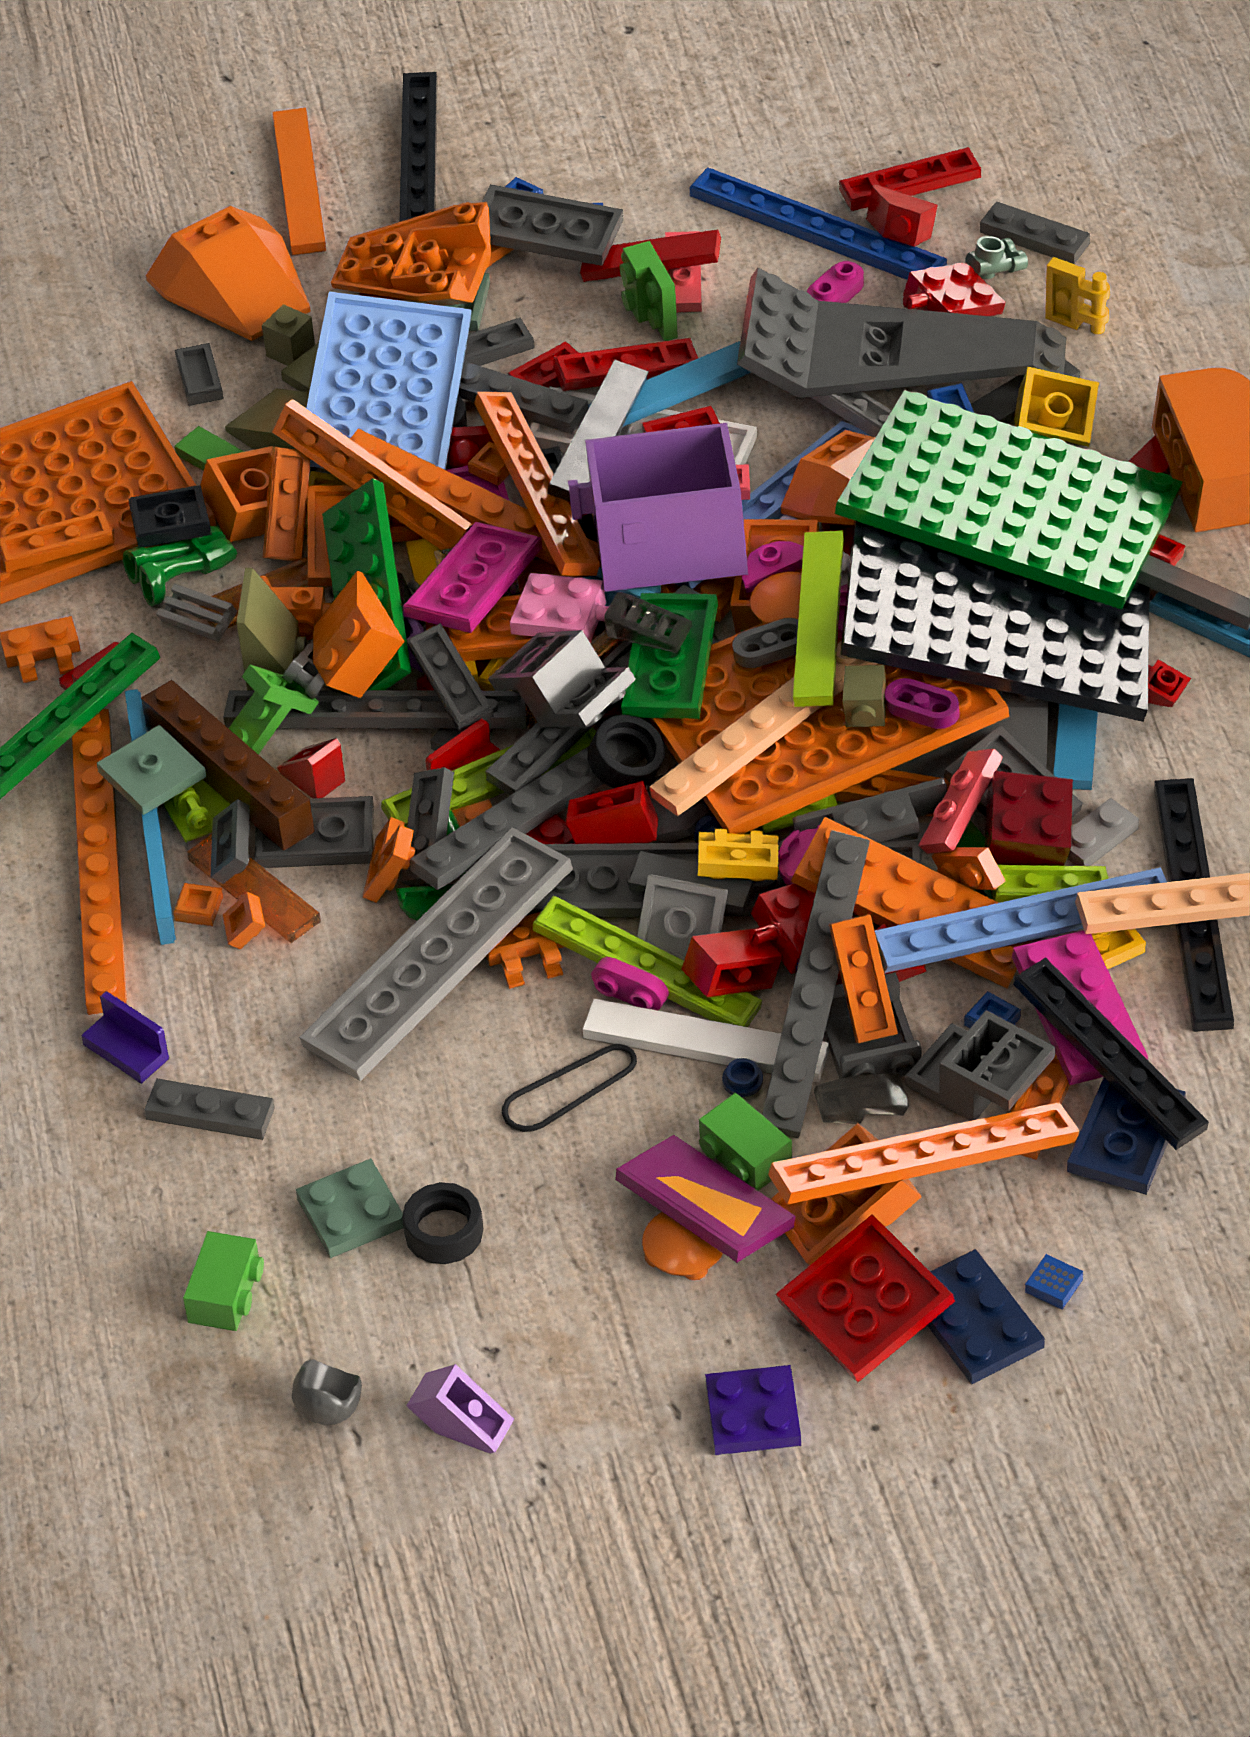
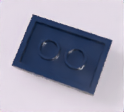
M1103 1077L1067 1161V1172L1147 1195L1168 1142ZM1177 1089L1184 1097H1186V1091Z
M976 1249L930 1271L953 1294L955 1302L927 1326L971 1385L1044 1348V1336Z

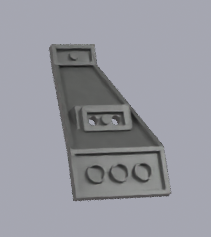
M757 268L750 277L737 365L798 398L880 389L889 392L892 388L1025 375L1027 367L1064 374L1067 337L1063 336L1055 328L1047 327L1033 320L818 301L806 291L798 290L785 283L777 275L769 274Z

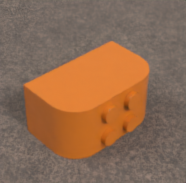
M1207 368L1159 376L1152 429L1167 460L1172 478L1183 481L1179 495L1194 531L1201 532L1250 524V380L1244 375L1226 368Z

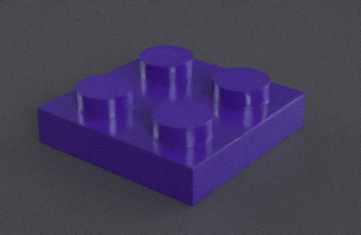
M791 1365L705 1374L715 1455L802 1446Z

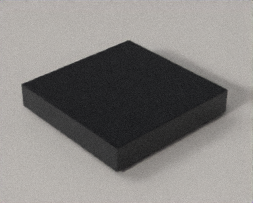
M201 485L128 498L138 547H148L212 535Z

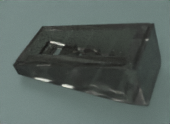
M617 592L604 615L608 637L678 653L692 628L691 620L622 592ZM653 624L657 625L654 630L651 629ZM667 628H672L673 630L669 637L664 635Z

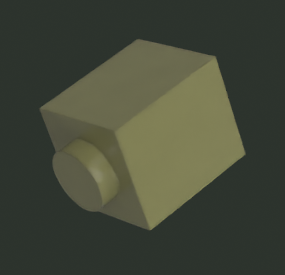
M284 304L262 324L266 356L288 366L315 345L312 317Z
M884 665L845 666L843 708L846 727L885 726V689L887 685Z

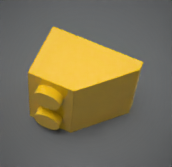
M1027 367L1018 391L1014 417L1015 426L1028 428L1032 433L1049 438H1059L1065 442L1089 447L1099 382Z

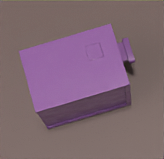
M727 423L585 440L590 481L578 484L577 479L568 480L573 520L582 519V514L592 513L594 515L605 592L748 574L741 489Z

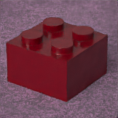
M994 771L986 799L985 847L989 848L997 864L1065 865L1071 849L1073 779Z

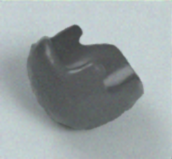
M314 1359L307 1360L294 1378L292 1401L297 1411L306 1419L321 1425H335L347 1420L355 1412L361 1397L362 1381L358 1375L344 1372Z

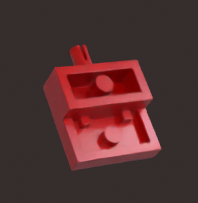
M956 263L954 265L911 271L903 292V305L906 309L916 308L917 310L994 316L1003 313L1006 303L967 263Z
M791 884L759 894L751 912L759 928L749 930V939L753 941L752 944L754 946L770 941L783 955L781 960L790 974L796 973V966L799 963L815 896L814 892L797 884Z

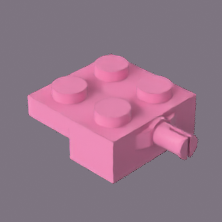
M530 573L510 620L511 634L535 636L537 633L582 630L591 643L599 621L620 623L622 608L605 606L606 598L603 580Z

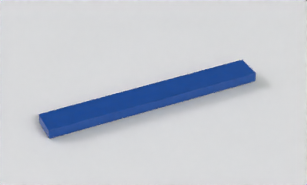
M709 167L689 187L690 196L906 280L911 271L947 266V258L916 246L913 247L885 238L879 232Z

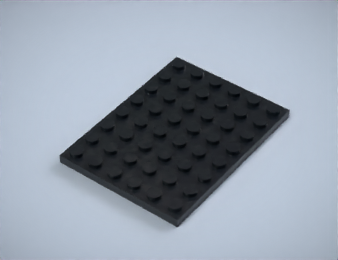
M854 520L840 655L1144 722L1148 711L1150 588L1135 582L1121 610Z

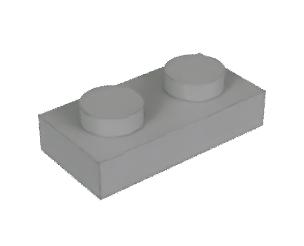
M1112 798L1108 799L1071 827V849L1067 859L1077 866H1091L1139 829V818Z

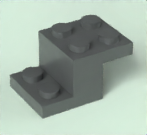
M579 630L537 633L496 670L488 680L495 691L512 690L513 692H519L540 727H558L562 729L574 726L586 728L596 723L601 718L600 713L609 704H613L625 696V689L636 678L629 667L605 668L584 632Z
M986 1010L968 1031L951 1023L905 1075V1086L969 1121L976 1120L991 1102L1009 1111L1054 1059L1055 1046Z

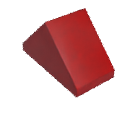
M337 738L307 746L277 767L281 775L311 798H323L346 781L341 744Z

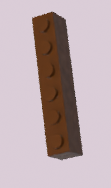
M170 680L141 697L147 731L160 725L205 767L206 777L203 780L230 804L239 799L250 805L249 821L283 851L315 832L310 799L177 683Z

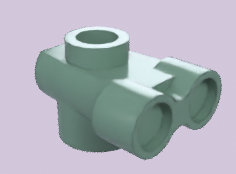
M980 237L977 240L975 251L969 252L965 258V262L982 279H992L995 273L1004 271L1012 273L1026 269L1028 266L1026 253L1022 250H1016L1010 238Z

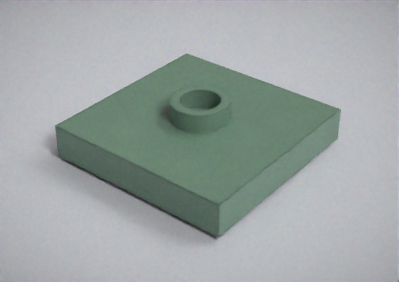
M160 725L97 762L98 772L142 815H145L206 777L205 767Z

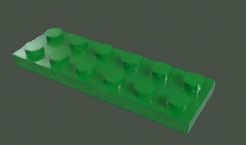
M372 478L324 512L322 516L334 600L356 571L362 572L405 641L367 689L386 690L410 674L411 666L384 484Z

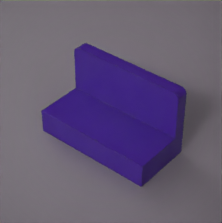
M106 991L100 996L103 1016L81 1035L83 1045L142 1084L169 1059L164 1030L161 1026Z

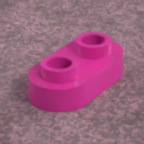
M839 262L811 284L807 289V293L818 301L847 303L862 290L864 286V271L860 265L854 262Z
M612 957L601 958L591 972L595 988L601 994L608 997L613 996L636 1007L658 1011L669 997L667 986L658 977Z

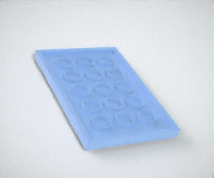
M329 292L306 409L349 439L359 428L445 470L471 321V309ZM310 460V467L323 468L313 460Z

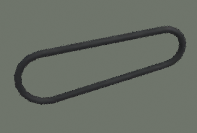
M612 1044L511 1094L506 1098L502 1106V1116L506 1124L515 1130L530 1132L541 1129L629 1074L637 1064V1056L634 1050L626 1045ZM622 1050L630 1055L631 1062L627 1068L540 1123L523 1126L516 1124L510 1119L508 1107L517 1097L610 1051Z

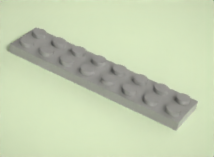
M512 827L299 1037L303 1047L361 1081L573 870L570 858Z

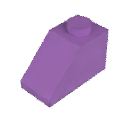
M456 1364L425 1373L406 1405L436 1434L490 1454L496 1452L514 1421L511 1415Z

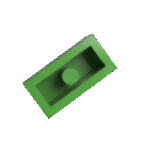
M734 1093L699 1119V1145L703 1152L711 1159L716 1158L729 1172L757 1191L772 1181L768 1173L773 1162L792 1159V1140L737 1093Z
M207 1231L183 1297L188 1323L237 1331L242 1315L247 1316L249 1314L252 1304L251 1289L254 1281L259 1282L263 1274L264 1259L259 1257L256 1239Z

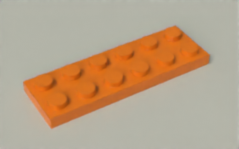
M824 817L791 880L794 884L814 893L816 892L831 830L870 840L853 913L859 916L870 914L872 922L879 926L884 924L887 927H893L999 903L827 817ZM1031 941L950 958L948 960L1007 989L1017 970L1012 959L1013 948L1030 944Z

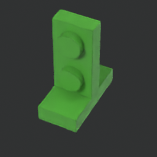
M249 665L241 677L255 692L229 729L259 755L291 708L311 714L319 701L316 698L311 699L304 694L305 689L297 683L293 682L290 684L284 680L282 674Z

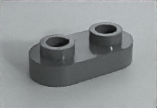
M784 618L738 634L732 644L735 661L745 668H757L796 655L798 619Z

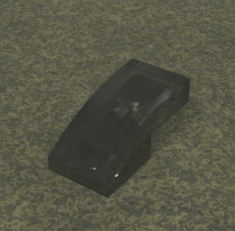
M868 1074L846 1077L816 1085L814 1089L821 1118L825 1123L861 1124L866 1114L904 1116L909 1107L900 1074Z

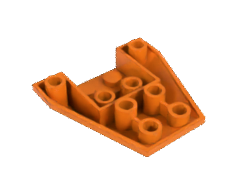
M466 202L460 205H453L350 237L332 278V287L440 306L473 303L491 258L489 207L487 202Z
M232 206L172 234L146 274V281L164 299L250 341L263 336L262 324L283 304L304 314L311 312L309 302L282 236L262 217Z
M844 430L802 457L782 502L781 514L795 517L798 520H818L821 523L853 525L854 520L834 514L839 497L875 437Z

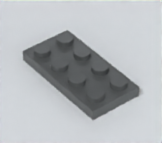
M491 184L482 202H487L489 207L490 245L603 266L623 222V209Z

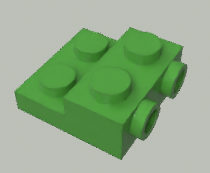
M647 241L623 248L621 255L623 264H620V274L625 290L621 291V297L626 311H632L638 323L649 320L651 328L653 330L658 329L664 341L678 338L675 284L651 242Z

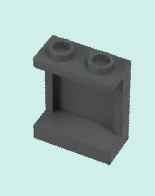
M896 972L885 974L898 1034L863 1043H856L843 984L835 986L824 1035L826 1041L829 1042V1049L842 1088L866 1085L873 1081L892 1077H904L922 1057L920 1042L913 1038L900 1001V983Z

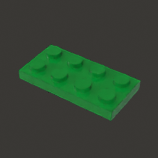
M641 593L628 664L636 680L625 689L626 694L621 704L622 715L626 714L639 718L700 719L718 607L716 594Z

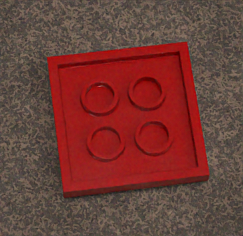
M873 1214L775 1294L779 1303L857 1383L955 1302L953 1294Z

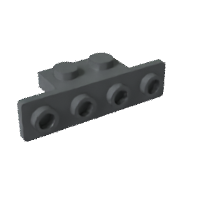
M940 778L884 792L872 797L846 802L834 807L808 812L792 819L794 831L799 830V832H802L806 829H816L824 817H827L877 843L920 832L917 817L934 813L936 806L943 800L947 792V785L945 780Z

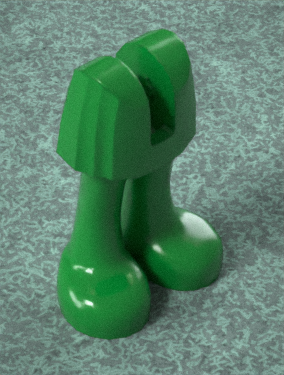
M210 526L212 535L155 547H134L124 551L123 565L125 572L133 584L140 583L143 596L149 606L154 607L164 601L166 595L165 585L175 576L195 571L208 574L229 564L237 557V550L226 539L218 526Z

